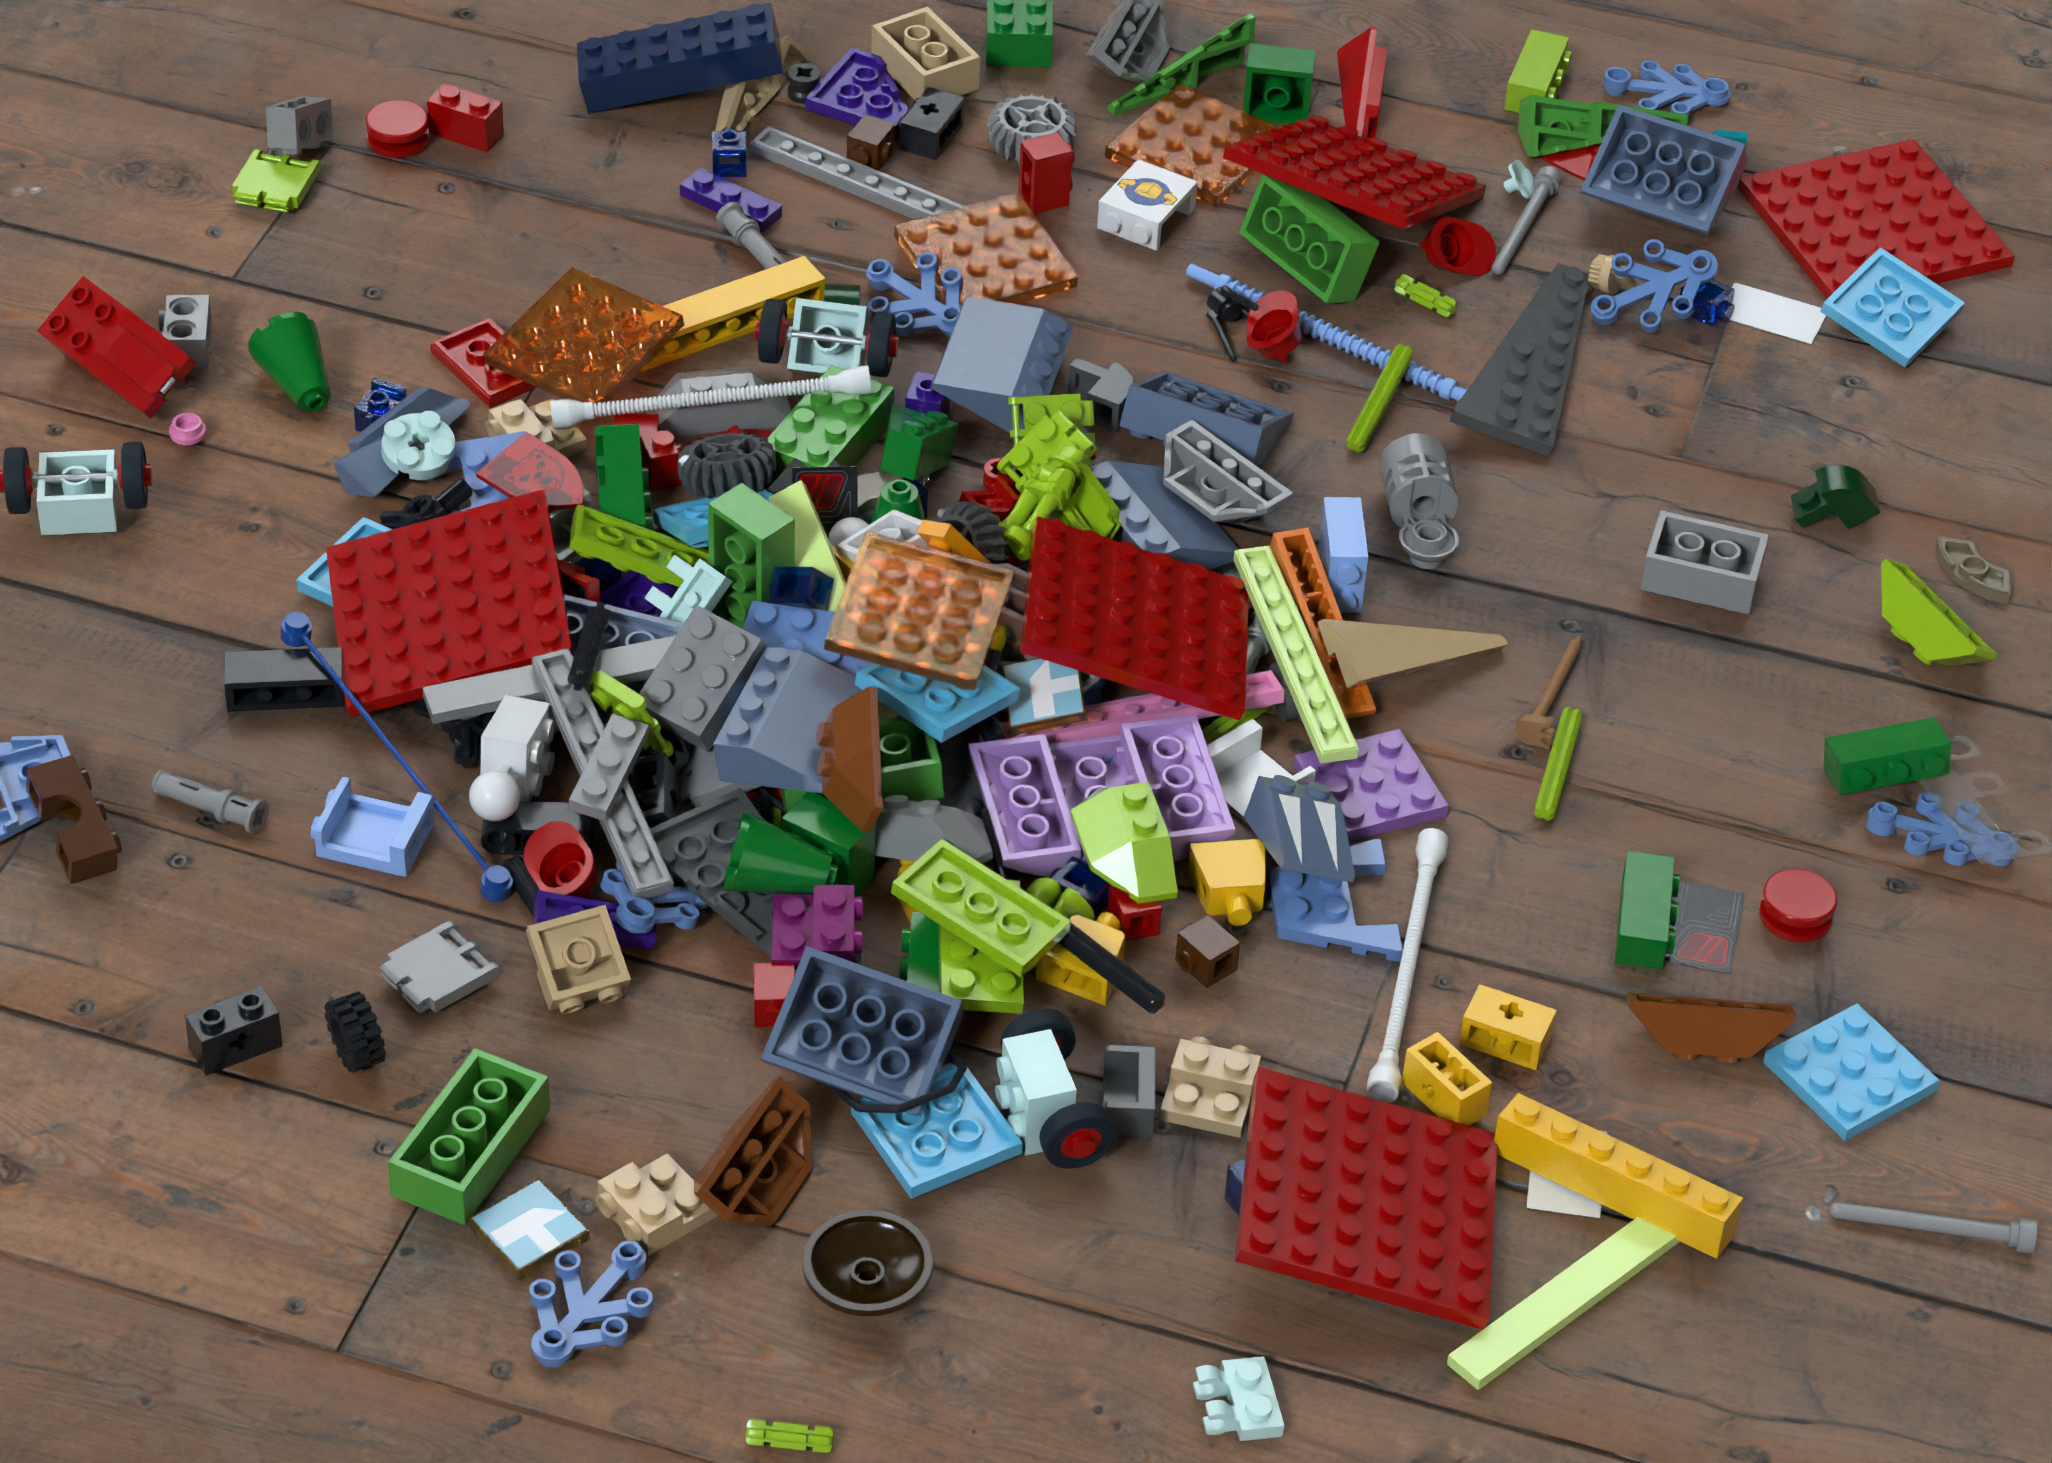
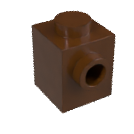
M864 115L847 135V158L879 170L893 156L895 149V124Z
M1207 915L1195 923L1185 925L1178 932L1175 960L1182 970L1189 972L1208 988L1237 971L1240 942Z

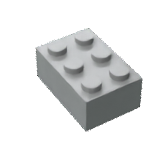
M1660 510L1646 554L1640 590L1749 614L1762 571L1769 535Z
M695 605L639 693L647 702L646 710L649 715L657 719L662 728L709 752L766 648L762 639Z

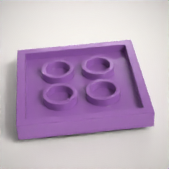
M1400 729L1355 740L1359 748L1357 759L1320 764L1315 750L1294 755L1293 766L1297 773L1311 766L1315 769L1314 782L1329 787L1333 796L1341 804L1349 842L1447 817L1449 805Z

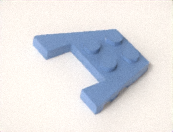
M526 431L455 442L454 458L449 462L447 470L439 476L461 467L463 468L465 481L470 485L473 493L469 497L471 506L460 511L509 499L500 491L477 478L476 472L524 435Z
M63 735L12 736L11 742H0V796L5 807L0 809V842L40 821L26 791L27 768L70 756Z
M1373 839L1350 846L1355 876L1384 875L1385 859L1381 839ZM1280 866L1268 869L1267 884L1277 938L1327 948L1328 944L1332 943L1350 947L1351 953L1366 956L1367 951L1387 954L1386 960L1401 962L1403 949L1398 924L1357 926L1355 924L1347 881L1284 870Z

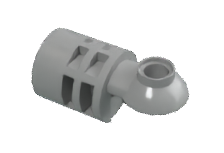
M1414 433L1404 435L1392 441L1383 450L1379 460L1381 475L1391 518L1401 528L1399 531V541L1403 549L1410 555V560L1416 567L1434 569L1440 566L1442 560L1449 557L1459 544V536L1456 530L1448 524L1454 518L1458 509V496L1447 451L1443 443L1428 434Z

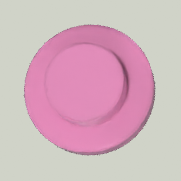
M182 413L173 418L172 424L169 427V435L175 443L191 446L200 442L205 437L206 427L198 415Z

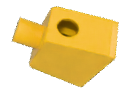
M1260 839L1190 843L1188 876L1207 914L1211 916L1227 915L1230 924L1242 926L1251 920V913H1258L1263 909L1265 846Z
M1103 912L1096 921L1080 915H1074L1069 919L1072 924L1123 962L1126 935L1119 930L1120 921L1116 916ZM1059 943L1037 962L1036 980L1104 1006L1108 1003L1114 985Z

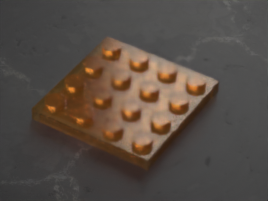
M1178 84L1105 146V157L1128 168L1139 159L1198 181L1196 198L1217 207L1256 173L1254 170L1223 159L1225 146L1240 141L1242 138L1246 139L1254 136V134H1261L1269 129L1279 127L1226 105L1217 99L1194 91L1190 87Z
M1018 192L894 225V237L918 272L916 260L919 255L925 252H932L936 255L939 263V270L936 272V298L945 306L946 290L941 281V273L951 267L959 269L963 278V286L960 288L961 306L967 296L1018 304L1077 287V274Z
M571 267L484 353V358L487 365L562 399H572L580 402L593 401L596 404L606 402L607 404L684 326L683 316L675 311Z
M866 531L827 633L824 650L975 690L1003 611L1015 570Z

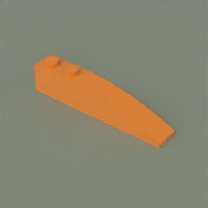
M1309 528L1273 533L1270 544L1271 549L1345 718L1375 714L1376 707L1367 683L1347 688L1336 654L1328 655L1317 622L1323 619L1342 621L1343 619Z

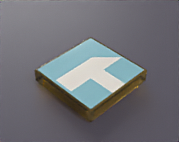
M1040 658L1002 665L1003 677L1020 688L1018 701L1007 707L1009 729L1012 736L1088 720L1082 671Z
M540 1178L469 1218V1228L519 1281L554 1261L560 1252L573 1250L590 1240L589 1229Z

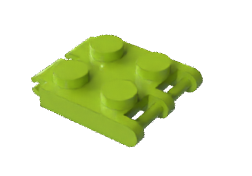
M254 149L232 185L233 197L237 198L235 203L259 207L264 202L266 203L264 209L286 213L294 208L298 209L320 172L321 161L313 159L311 162L292 159L291 155L283 154L282 157L263 154V150Z
M1080 394L1008 397V405H1012L1013 430L1009 431L1010 437L1014 438V446L1045 415L1051 419L1058 411H1061L1081 432L1082 426H1094L1093 400L1081 401ZM1019 404L1023 405L1024 429H1020ZM1083 433L1095 445V433Z
M1058 411L1051 419L1045 415L998 463L997 469L1002 474H1008L1016 482V489L1022 493L1024 489L1023 484L1027 481L1025 472L1029 469L1030 465L1034 463H1048L1047 458L1049 455L1057 454L1066 445L1078 448L1084 452L1086 457L1082 463L1090 467L1094 463L1090 457L1098 448L1061 411ZM1014 467L1023 474L1022 477L1013 470Z
M1081 463L1079 466L1081 473L1075 481L1068 499L1092 531L1112 540L1122 524L1119 520L1120 509L1086 464ZM1080 480H1081L1082 482L1080 483L1079 487L1077 488L1076 492L1074 493L1075 488L1077 487L1078 483H1079Z
M594 671L589 686L592 690L590 697L606 713V724L612 714L648 724L649 736L642 751L649 749L655 754L665 752L667 757H670L674 753V748L659 732L661 726L657 719L650 716L646 710L647 702L644 697L603 671Z

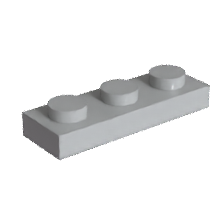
M615 714L611 715L569 798L568 810L603 821L607 820L649 736L648 724Z

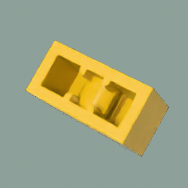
M1479 984L1463 1016L1459 1045L1537 1070L1551 1041L1557 1010Z
M1439 1032L1406 1049L1402 1083L1437 1117L1470 1126L1487 1116L1492 1082Z

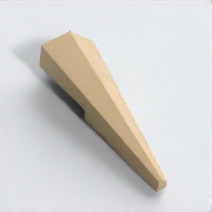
M1323 619L1317 622L1328 655L1336 654L1347 688L1402 673L1409 674L1497 650L1508 645L1507 640L1500 634Z

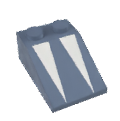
M1275 775L1274 778L1258 776L1243 818L1280 868L1353 882L1355 871L1341 804L1331 793V789L1317 782H1310L1309 785L1298 784L1294 780L1282 775Z

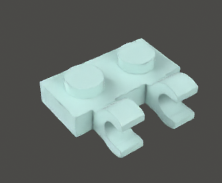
M674 555L666 567L684 580L672 598L652 586L645 599L663 611L659 616L660 618L685 623L695 605L712 612L733 581L700 558L695 566L692 567Z
M1264 1356L1222 1360L1220 1370L1212 1365H1203L1196 1368L1198 1381L1193 1382L1196 1399L1208 1400L1219 1396H1227L1228 1403L1223 1400L1206 1402L1205 1407L1208 1416L1203 1417L1202 1421L1207 1435L1237 1431L1239 1441L1283 1436L1285 1425Z

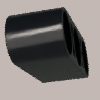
M519 802L516 811L507 819L502 821L483 819L480 842L486 851L493 854L524 855V848L529 837L539 827L549 822L563 821L574 826L591 851H593L596 847L598 819L568 810L569 803Z

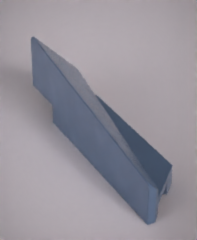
M419 387L351 439L348 442L351 452L333 462L345 493L375 497L401 473L400 470H398V474L390 470L382 458L381 442L384 426L388 421L406 414L434 411L440 416L441 421L450 426L471 406L469 401L431 388ZM420 442L410 445V447H417L419 451L424 450L425 444Z

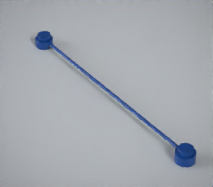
M301 612L289 613L281 622V640L288 646L302 647L307 645L421 791L432 795L310 641L312 623L308 617ZM433 796V806L485 870L481 877V895L492 902L507 900L511 896L513 879L509 870L500 865L489 867Z

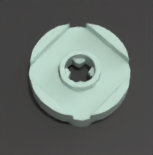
M434 411L406 414L385 424L381 442L382 458L388 468L397 474L398 470L403 473L409 474L410 479H431L444 473L448 468L449 462L454 458L455 436L451 428L441 421L440 416ZM415 442L425 444L424 450L420 451L417 447H410V445Z

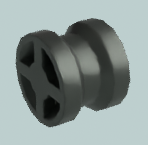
M798 63L791 66L788 70V81L790 82L788 97L796 103L805 104V98L818 85L821 79L820 69L810 63Z

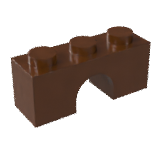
M73 755L27 768L26 791L41 822L51 818L63 817L75 823L68 828L58 830L56 839V855L70 884L115 871L117 868V854L122 851L117 832L115 830L109 831L105 822L107 817L102 801L99 798L94 800L90 791L92 786L87 770L85 768L79 769Z

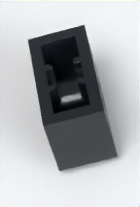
M927 87L920 98H915L906 116L903 115L899 119L897 135H900V150L937 160L963 126L964 97Z
M665 752L637 758L627 779L650 829L681 815L682 781Z
M263 986L185 1015L189 1050L205 1076L283 1046L279 1012Z

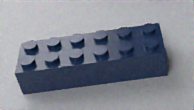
M771 3L753 4L747 8L719 11L713 15L698 18L690 17L679 22L664 25L656 24L649 28L622 31L615 35L601 38L593 37L577 42L578 78L588 113L783 74L780 36Z

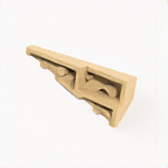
M786 35L780 39L783 74L725 85L712 144L718 147H727L735 135L747 126L746 123L781 88V84L788 78L789 68L794 64L805 61L810 53Z

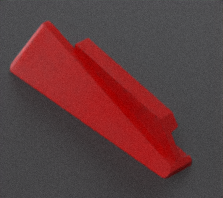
M1370 27L1337 51L1345 127L1357 130L1359 132L1358 136L1366 139L1376 138L1388 49L1375 47L1377 28Z

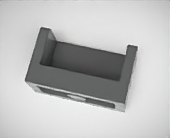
M1107 1045L1105 1047L1103 1107L1112 1117L1116 1128V1135L1153 1137L1155 1116V1047Z

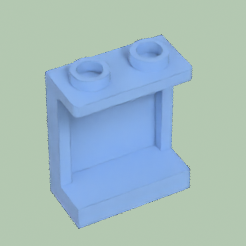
M342 777L336 789L329 791L321 816L314 818L311 826L310 835L311 839L315 840L316 857L407 877L435 824L433 795L417 792L409 807L356 795L352 792L351 778Z

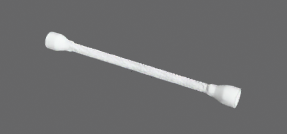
M859 366L850 367L836 375H827L824 380L823 378H820V380L816 378L815 381L814 379L810 381L807 379L806 382L798 380L797 383L789 381L787 384L786 382H783V384L780 382L778 385L774 383L773 385L769 384V386L767 384L764 386L760 385V387L755 385V387L750 386V388L746 386V388L741 387L740 389V387H737L736 389L732 388V390L728 388L727 390L723 389V391L718 389V391L714 390L713 392L709 390V392L704 391L703 393V391H700V393L695 392V394L691 392L690 394L686 393V395L682 393L676 396L675 394H672V396L667 395V397L665 395L663 397L658 396V398L654 396L653 399L652 397H649V399L647 397L644 399L640 398L639 400L635 398V400L630 399V401L626 399L625 402L624 400H621V402L617 400L616 403L615 401H612V403L608 401L607 404L606 402L596 404L593 401L580 402L572 399L551 400L550 407L553 429L573 427L585 420L595 419L598 415L602 417L603 415L607 416V414L609 416L612 414L616 415V413L618 415L621 413L625 414L626 412L629 414L630 411L632 413H635V411L639 413L640 410L641 412H644V410L648 412L649 409L650 411H653V409L657 411L658 408L666 410L667 407L675 409L677 406L678 408H681V406L684 408L686 405L690 407V405L695 406V404L697 406L700 404L704 405V403L709 405V403L713 404L714 402L718 404V402L723 403L724 401V403H727V401L732 402V400L736 402L737 400L741 401V399L743 401L746 399L750 400L751 398L755 400V398L760 399V397L764 399V397L769 398L770 396L773 398L774 396L778 397V395L782 397L783 395L787 396V394L789 396L792 394L797 395V393L798 395H801V393L806 394V392L810 394L811 391L812 393H815V391L819 393L820 390L821 392L825 390L826 392L829 391V393L839 392L852 396L871 394L869 367Z
M1435 828L1424 829L1418 836L1415 853L1419 862L1417 869L1419 874L1383 1050L1379 1054L1378 1062L1370 1070L1366 1087L1367 1095L1370 1098L1386 1103L1395 1101L1399 1094L1402 1079L1398 1067L1399 1047L1433 879L1437 874L1438 866L1446 858L1449 838L1445 832Z

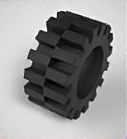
M356 991L327 1002L324 1007L326 1011L325 1019L329 1023L327 1028L331 1032V1041L333 1045H336V1053L338 1057L342 1058L344 1067H347L349 1072L354 1073L385 1061L386 1050L383 1047L385 1042L380 1035L382 1031L376 1023L377 1017L374 1012L372 1013L369 1001H366L364 994Z

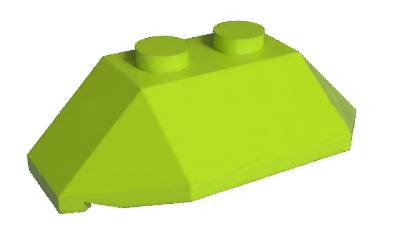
M1885 558L1881 564L1882 616L1892 625L1890 631L1897 638L1904 642H1909L1915 648L1913 654L1927 665L1937 663L1945 666H1956L1991 661L1997 657L1998 653L1975 633L1907 564Z
M1149 782L1098 789L1071 809L1070 816L1092 872L1112 886L1129 893V897L1138 904L1177 898L1178 890L1170 835Z

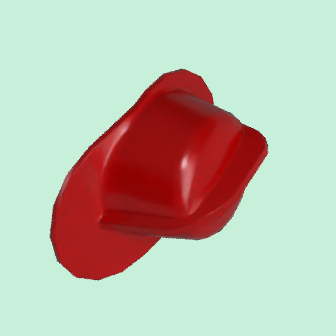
M1442 217L1437 220L1426 235L1425 240L1419 244V248L1425 251L1427 260L1435 268L1469 276H1481L1487 273L1492 268L1496 258L1495 242L1491 234L1483 226L1454 217Z
M1278 290L1261 297L1255 303L1259 306L1257 311L1250 309L1247 317V344L1252 349H1257L1266 358H1278L1284 364L1288 362L1289 353L1295 350L1301 343L1302 333L1298 322L1299 312L1296 296L1290 291Z
M563 821L549 822L539 827L526 843L523 860L526 869L540 891L592 899L590 891L597 882L598 869L593 853L579 831L570 823Z

